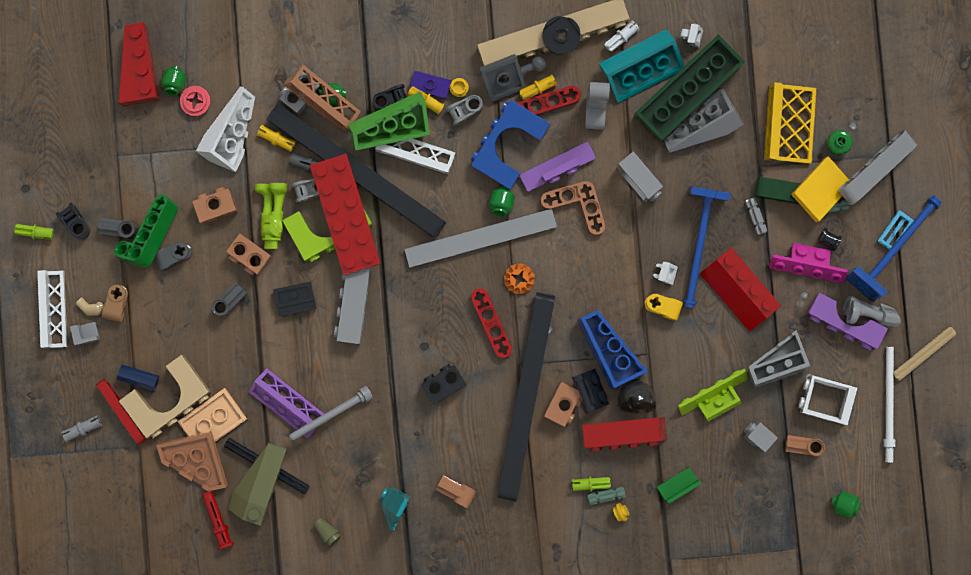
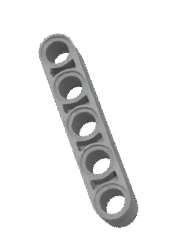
M906 130L901 131L839 188L838 192L849 205L855 204L917 146V143Z

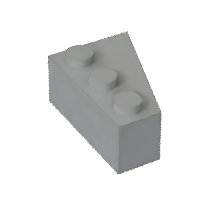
M797 330L748 367L747 372L754 389L809 369L810 364Z

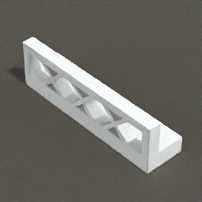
M415 139L396 142L397 144L393 146L384 144L375 148L376 152L449 175L456 154L455 152ZM410 142L415 150L408 152L402 150L400 145ZM428 148L433 156L426 158L420 156L418 151ZM443 153L450 155L448 164L439 162L436 157Z
M38 271L40 347H68L65 271ZM50 275H60V283L55 288L50 284ZM55 292L61 297V302L56 307L50 303V298ZM55 312L61 315L62 320L57 326L51 322V316ZM58 331L62 335V343L52 344V335Z

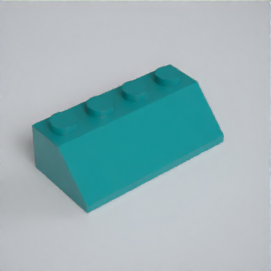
M665 29L600 62L599 66L606 82L610 83V90L615 100L619 103L678 73L684 67L675 39Z

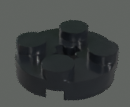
M553 17L544 26L542 32L543 43L550 52L556 55L569 54L579 44L580 28L572 18ZM558 31L561 33L566 32L565 40L557 39Z

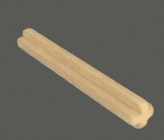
M948 327L896 369L893 373L895 379L900 381L956 335L955 330L952 327Z

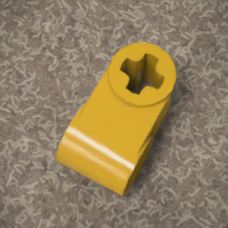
M652 294L644 301L647 311L673 321L678 320L683 302L658 294ZM655 298L658 305L653 308L650 301Z

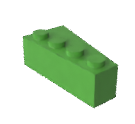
M417 92L348 124L350 140L355 151L430 135L426 102L421 92Z

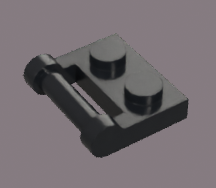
M596 369L572 377L573 383L576 382L585 405L584 410L586 414L609 405L607 395L604 392Z

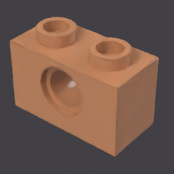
M225 187L214 190V194L208 196L207 194L199 195L196 197L197 200L192 201L199 222L202 225L238 212L231 190L229 188L225 189ZM213 200H218L219 207L212 210L210 203Z
M560 382L543 417L563 427L566 424L570 425L575 416L572 414L574 407L578 408L582 402L579 390ZM561 400H567L570 403L567 411H562L559 408Z

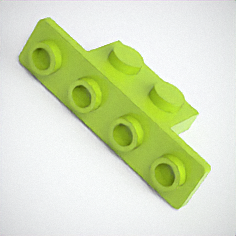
M745 369L737 370L730 377L717 381L712 387L702 389L692 398L684 399L678 405L680 414L683 416L699 407L709 422L741 404V400L733 388L749 379L747 371Z

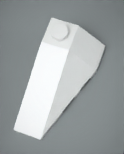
M240 87L204 134L196 152L208 161L236 172L244 156L245 149H243L245 138L248 137L246 129L248 121L252 116L255 96L244 87Z

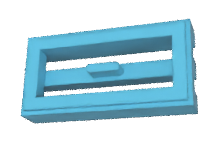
M898 210L876 242L890 250L892 246L889 243L906 220L908 221V224L896 241L914 220ZM900 216L903 217L885 242L883 239Z

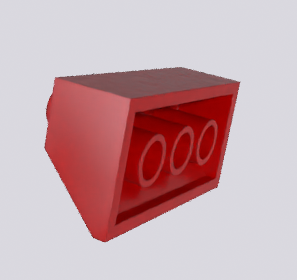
M729 248L700 273L749 332L781 307L780 303L732 248Z

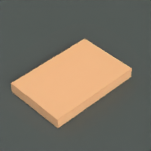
M224 388L180 419L178 423L187 436L212 431L216 442L246 421L247 418L227 389Z

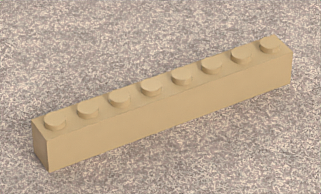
M612 0L563 16L572 18L580 28V41L590 38V35L594 33L598 35L604 34L612 27L616 29L625 27L630 19L623 0ZM547 22L478 44L477 48L483 66L513 54L516 55L518 60V58L524 56L526 59L534 57L536 52L542 50L544 53L549 52L543 43L542 32ZM558 31L557 39L565 40L566 32L561 33Z

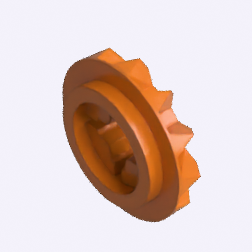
M520 263L510 266L504 275L506 287L515 294L528 292L535 280L532 269ZM523 271L522 278L525 279L527 283L520 282L517 286H515L516 279L511 275L518 276Z

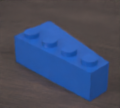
M598 310L577 320L610 389L648 372Z

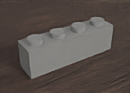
M371 268L347 275L342 273V280H345L344 288L340 289L339 299H342V306L337 309V318H340L339 326H335L334 337H337L338 342L361 345Z

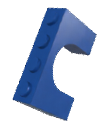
M513 100L509 103L505 102L501 109L503 114L500 119L496 118L490 127L493 129L490 135L486 134L480 143L483 145L479 152L475 151L471 158L473 162L471 166L510 190L521 173L502 162L496 152L498 137L508 129L519 128L542 140L551 125Z

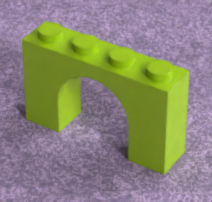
M299 211L282 220L304 261L312 263L321 258L320 254L326 251L328 254L336 250L332 236L323 238L313 234ZM365 212L366 218H367V221H368V224H369V227H370V226H372L373 224H372V222L370 221V219H369L367 213Z

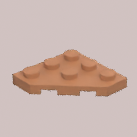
M212 431L160 442L156 445L162 464L177 470L180 475L188 480H193L200 484L201 488L206 491L222 489L228 486Z

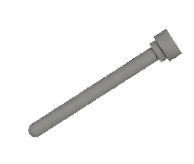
M367 386L360 388L356 396L289 435L290 440L294 441L359 402L367 403L372 400L373 396Z

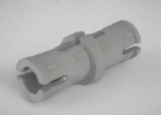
M96 415L84 422H77V425L63 430L61 433L64 434L62 435L64 440L69 442L81 435H87L88 432L101 427L102 424Z

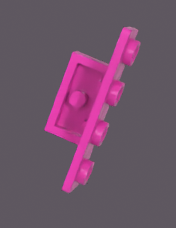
M793 243L791 247L790 258L772 255L769 263L770 269L790 272L796 275H805L815 279L829 280L835 283H844L848 274L847 269L829 266L831 250Z

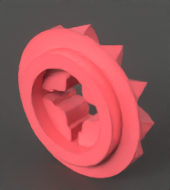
M190 86L180 96L181 108L191 116H201L207 112L211 104L210 95L200 86ZM197 94L198 100L203 103H197L194 109L193 103L188 101V99H194Z

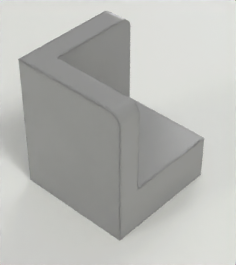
M96 322L70 326L74 345L80 346L100 341Z

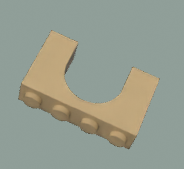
M180 355L166 366L178 382L181 390L180 400L172 410L164 413L155 411L136 389L119 400L146 438H156L162 433V428L166 425L171 427L178 421V416L181 414L187 415L193 410V405L197 402L202 404L209 398L208 394L211 391L184 355Z

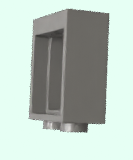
M634 152L618 164L616 169L645 203L649 200L652 203L662 194L661 189L663 186Z

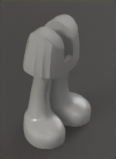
M848 296L844 302L842 313L847 316L846 321L849 324L856 323L859 316L871 317L878 324L889 327H897L901 323L897 311L881 303L877 307L854 296Z

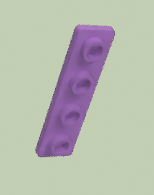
M585 142L520 174V178L529 192L548 182L550 184L560 180V176L564 174L568 176L577 172L578 167L594 160L595 155L589 143Z

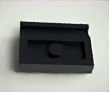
M311 281L273 289L279 317L317 309Z

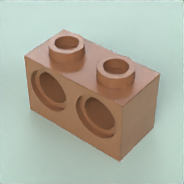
M240 233L226 251L230 254L228 257L236 264L239 262L244 264V270L252 276L254 273L260 275L272 259L271 255ZM240 245L245 246V253L243 255L236 254V248ZM258 256L261 259V263L259 266L254 267L251 264V260Z

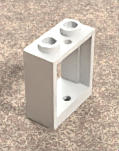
M813 375L809 376V379L806 378L803 389L806 390L805 395L800 398L798 408L801 409L800 413L848 425L857 388ZM815 382L845 391L838 418L808 410Z

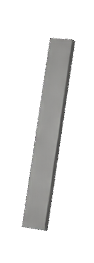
M549 209L404 250L409 268L554 229L557 228L553 211Z

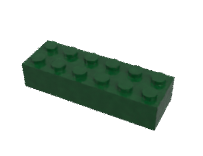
M718 34L637 110L634 117L661 143L727 81L745 61Z

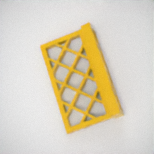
M776 82L769 85L764 161L812 163L816 88L783 85ZM783 89L790 90L794 95L788 102L783 97ZM803 92H811L810 101L805 104L799 95ZM795 99L803 106L797 112L790 106V103ZM785 107L793 114L787 121L782 116V110ZM804 109L809 113V119L805 123L798 115ZM794 117L802 125L796 131L788 124ZM784 126L792 133L787 139H784L780 134ZM802 128L808 132V138L804 142L797 135ZM793 136L800 143L794 150L787 143ZM783 145L791 152L786 157L779 156V148ZM803 147L807 152L806 159H800L795 152Z

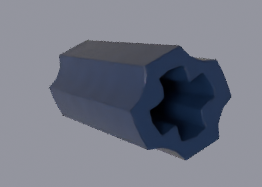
M121 365L117 380L155 391L159 376Z

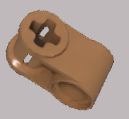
M113 285L109 288L102 311V318L122 322L128 297V290L125 286ZM119 289V292H122V296L117 297L114 291Z

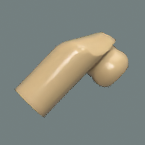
M82 297L75 303L87 316L102 314L104 304L101 302L88 304Z

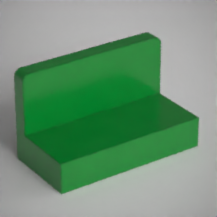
M688 467L658 485L657 489L665 502L670 504L701 485V483L697 480L691 468Z

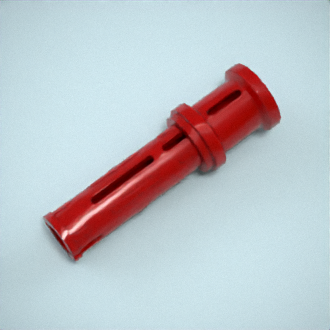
M213 491L202 494L214 528L212 534L215 535L219 545L217 547L218 550L234 545V541H231L228 533L229 527L224 524ZM210 503H212V506H213V509H214V512H215V515H216L217 518H215V516H214V513H213V510H212V507H211V504H210Z

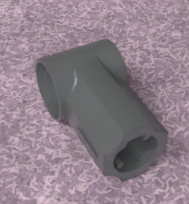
M101 217L98 223V234L133 239L139 231L138 226L130 221ZM131 225L132 231L126 235L125 227Z
M234 282L219 299L212 303L213 313L221 318L228 316L230 311L247 295V292ZM225 304L226 310L223 313H218L216 311L217 305Z

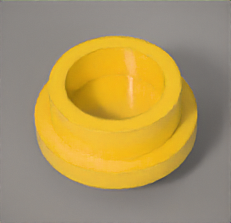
M456 78L450 83V92L455 97H463L467 94L469 86L466 80Z
M621 503L616 504V507L613 508L616 519L619 522L622 520L624 522L627 521V516H629L627 507L625 505L622 506Z

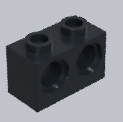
M447 364L439 369L441 371L440 374L436 376L431 374L423 379L425 383L422 384V387L433 405L467 385L455 365L450 366V364ZM451 372L457 375L456 382L452 384L446 381V375ZM434 382L438 383L441 387L440 391L436 394L431 393L429 389L430 385Z

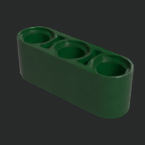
M757 177L754 197L800 205L791 194L801 183Z

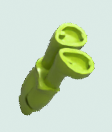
M255 184V192L263 195L264 199L263 212H261V237H263L264 249H278V241H281L283 231L282 220L284 212L282 208L287 192V184Z

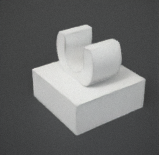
M691 24L690 30L682 29L680 36L688 40L687 42L692 47L699 48L703 29L700 25Z
M668 262L656 264V267L661 268L660 274H654L653 276L661 282L673 285L678 267Z

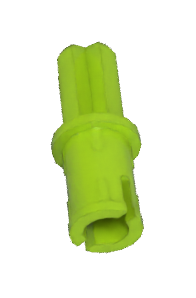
M16 224L14 234L29 236L32 239L41 238L52 241L54 228L39 227L36 224L34 226Z
M591 476L587 479H572L573 492L590 490L592 492V490L609 489L611 481L609 477L591 478Z

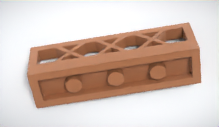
M303 64L300 65L294 76L287 78L283 84L340 131L349 130L348 124L354 122L361 112ZM302 72L308 75L309 83L304 84L298 79ZM319 84L322 86L324 95L318 96L315 93L314 85ZM329 96H334L337 99L338 107H332L329 104ZM343 108H349L354 112L349 120L344 117Z

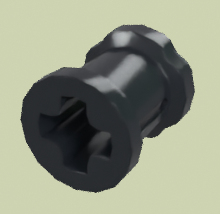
M824 228L817 243H823L831 247L832 251H835L842 240V236H836L829 232L827 228Z

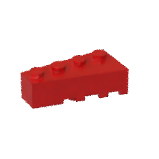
M144 22L125 25L119 104L125 107L158 101L160 97L148 27Z
M665 417L582 425L584 448H590V451H600L602 446H609V450L621 449V445L628 444V448L640 447V443L647 442V446L659 445V441L667 440Z

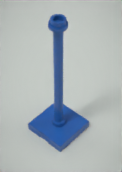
M689 186L688 194L703 196L702 201H704L687 298L682 301L684 302L683 306L695 308L697 301H694L711 203H714V199L729 201L731 193Z
M936 196L927 199V206L869 274L859 266L848 272L845 279L870 301L874 302L886 294L887 290L874 279L934 208L939 209L941 200Z

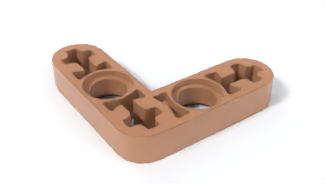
M583 181L548 191L542 195L541 205L548 210L580 201L589 232L595 236L604 232L605 222L595 188L591 182ZM583 185L591 188L589 197L594 196V200L591 199L583 202V199H586L585 193L580 191L583 189ZM565 190L573 193V198L569 201L564 200L562 197V193ZM559 192V199L562 203L558 204V200L553 201L551 206L548 203H544L546 196L555 198L557 197L555 193ZM589 203H593L597 207L596 212L593 214L586 211V205ZM599 214L600 218H596V221L602 227L599 228V232H596L595 229L591 228L594 225L593 219L589 221L588 217H594Z

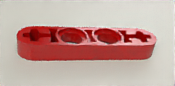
M568 86L517 102V104L524 108L523 104H527L529 111L535 115H540L577 103L580 100L581 92L576 86ZM570 90H572L573 93L577 92V95L575 96L574 100H572L571 97L565 98L566 103H563V99L560 93L563 92L564 96L569 95ZM553 95L557 96L560 101L556 106L551 105L548 101ZM532 102H540L541 109L533 111L530 108Z
M476 289L473 291L471 299L495 354L500 358H507L512 352V347L489 295L484 289ZM476 293L484 294L483 301L485 304L489 302L490 306H484L479 310L478 306H481L479 300L475 301ZM486 309H490L493 312V317L490 320H485L482 317V312ZM492 327L500 328L501 335L494 338L490 335ZM504 337L505 341H502L504 347L508 346L507 354L499 353L500 346L498 343L494 345L493 341H498Z
M105 378L96 384L98 389L135 442L140 445L146 441L147 438L119 402L121 399Z

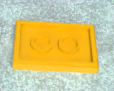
M827 156L791 195L815 222H819L842 197L838 190L849 179Z

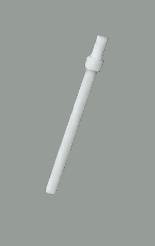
M886 347V439H884V447H886L885 462L893 463V447H895V439H893L894 347Z

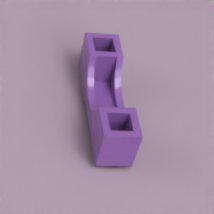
M821 293L815 295L806 313L810 316L809 319L817 324H820V322L826 324L828 330L837 333V331L843 333L845 339L852 342L854 340L860 342V346L866 350L878 349L888 328L873 320H867L860 326L847 325L837 314V301Z

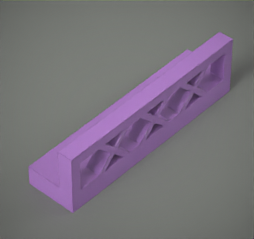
M267 368L254 381L248 391L296 430L313 421L309 418L308 413L315 414L317 417L324 414ZM267 376L272 380L273 385L265 383L262 379ZM279 390L286 391L288 397L280 395ZM294 402L301 403L303 408H297L294 406ZM316 428L313 429V430H311L310 432L306 433V434L303 435V436L306 437L307 439H309L310 436H311V435L314 433V431L316 430Z

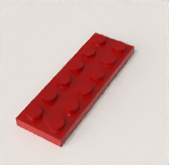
M347 154L311 164L310 168L343 275L380 265L381 263Z

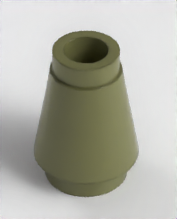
M323 518L314 523L313 526L325 545L327 544L331 547L341 538L339 531L323 520Z

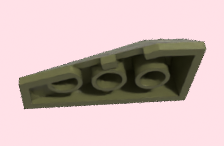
M272 443L267 444L234 489L228 506L231 512L242 520L262 525L267 515L287 448Z

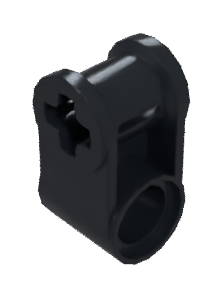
M404 84L375 94L373 97L374 109L378 111L406 98ZM384 98L387 102L386 105L378 106L376 104L377 99Z
M72 202L62 212L56 213L59 220L74 237L85 239L89 236L90 227ZM80 225H83V232L81 234H77L76 228Z

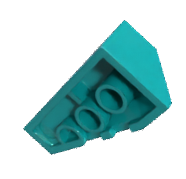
M391 486L389 490L385 488L380 499L383 500L381 505L389 530L394 532L411 496Z

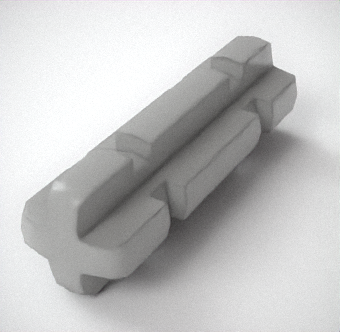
M750 198L746 200L745 204L749 208L748 212L751 221L756 226L754 228L756 234L766 233L767 228L762 223L764 220L759 207L757 208L756 206L758 205L756 199Z

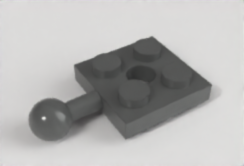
M513 54L480 67L479 69L490 101H496L525 88L523 74L533 70L536 72L543 71L546 67V61L542 57H535L530 64L520 67L516 55ZM507 75L506 80L498 81L500 76Z

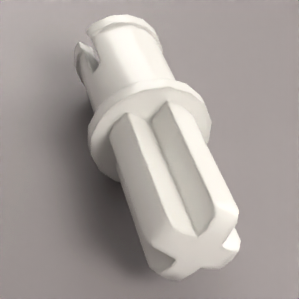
M630 21L623 29L617 30V34L604 44L606 49L613 52L622 43H627V39L640 30L638 25L634 21Z

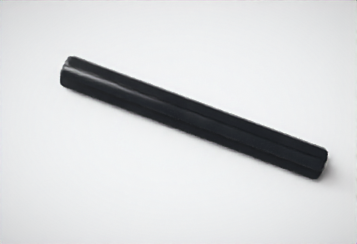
M228 438L224 444L225 448L252 464L259 457L258 454L231 438ZM280 470L278 476L280 481L302 494L307 493L310 487L308 484L285 470Z

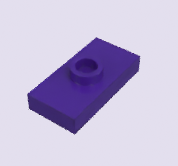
M414 70L410 88L414 86L425 94L447 99L451 80Z

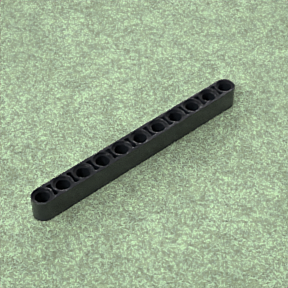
M278 103L266 118L274 126L323 160L347 154L355 182L432 237L436 238L445 226L446 222Z
M536 292L498 492V498L517 502L555 295Z

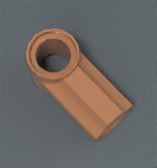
M787 435L785 452L819 456L825 450V445L820 439ZM813 442H817L820 445V450L817 453H813L810 449Z
M444 475L436 488L438 492L452 498L454 502L467 509L477 493L476 490L464 484H459Z

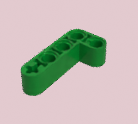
M164 194L158 195L154 199L133 243L119 242L114 248V254L129 265L142 269L148 268L153 262L177 213V204Z

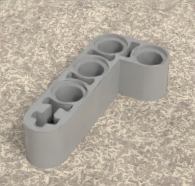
M589 83L586 97L585 129H605V114L609 101L610 83Z

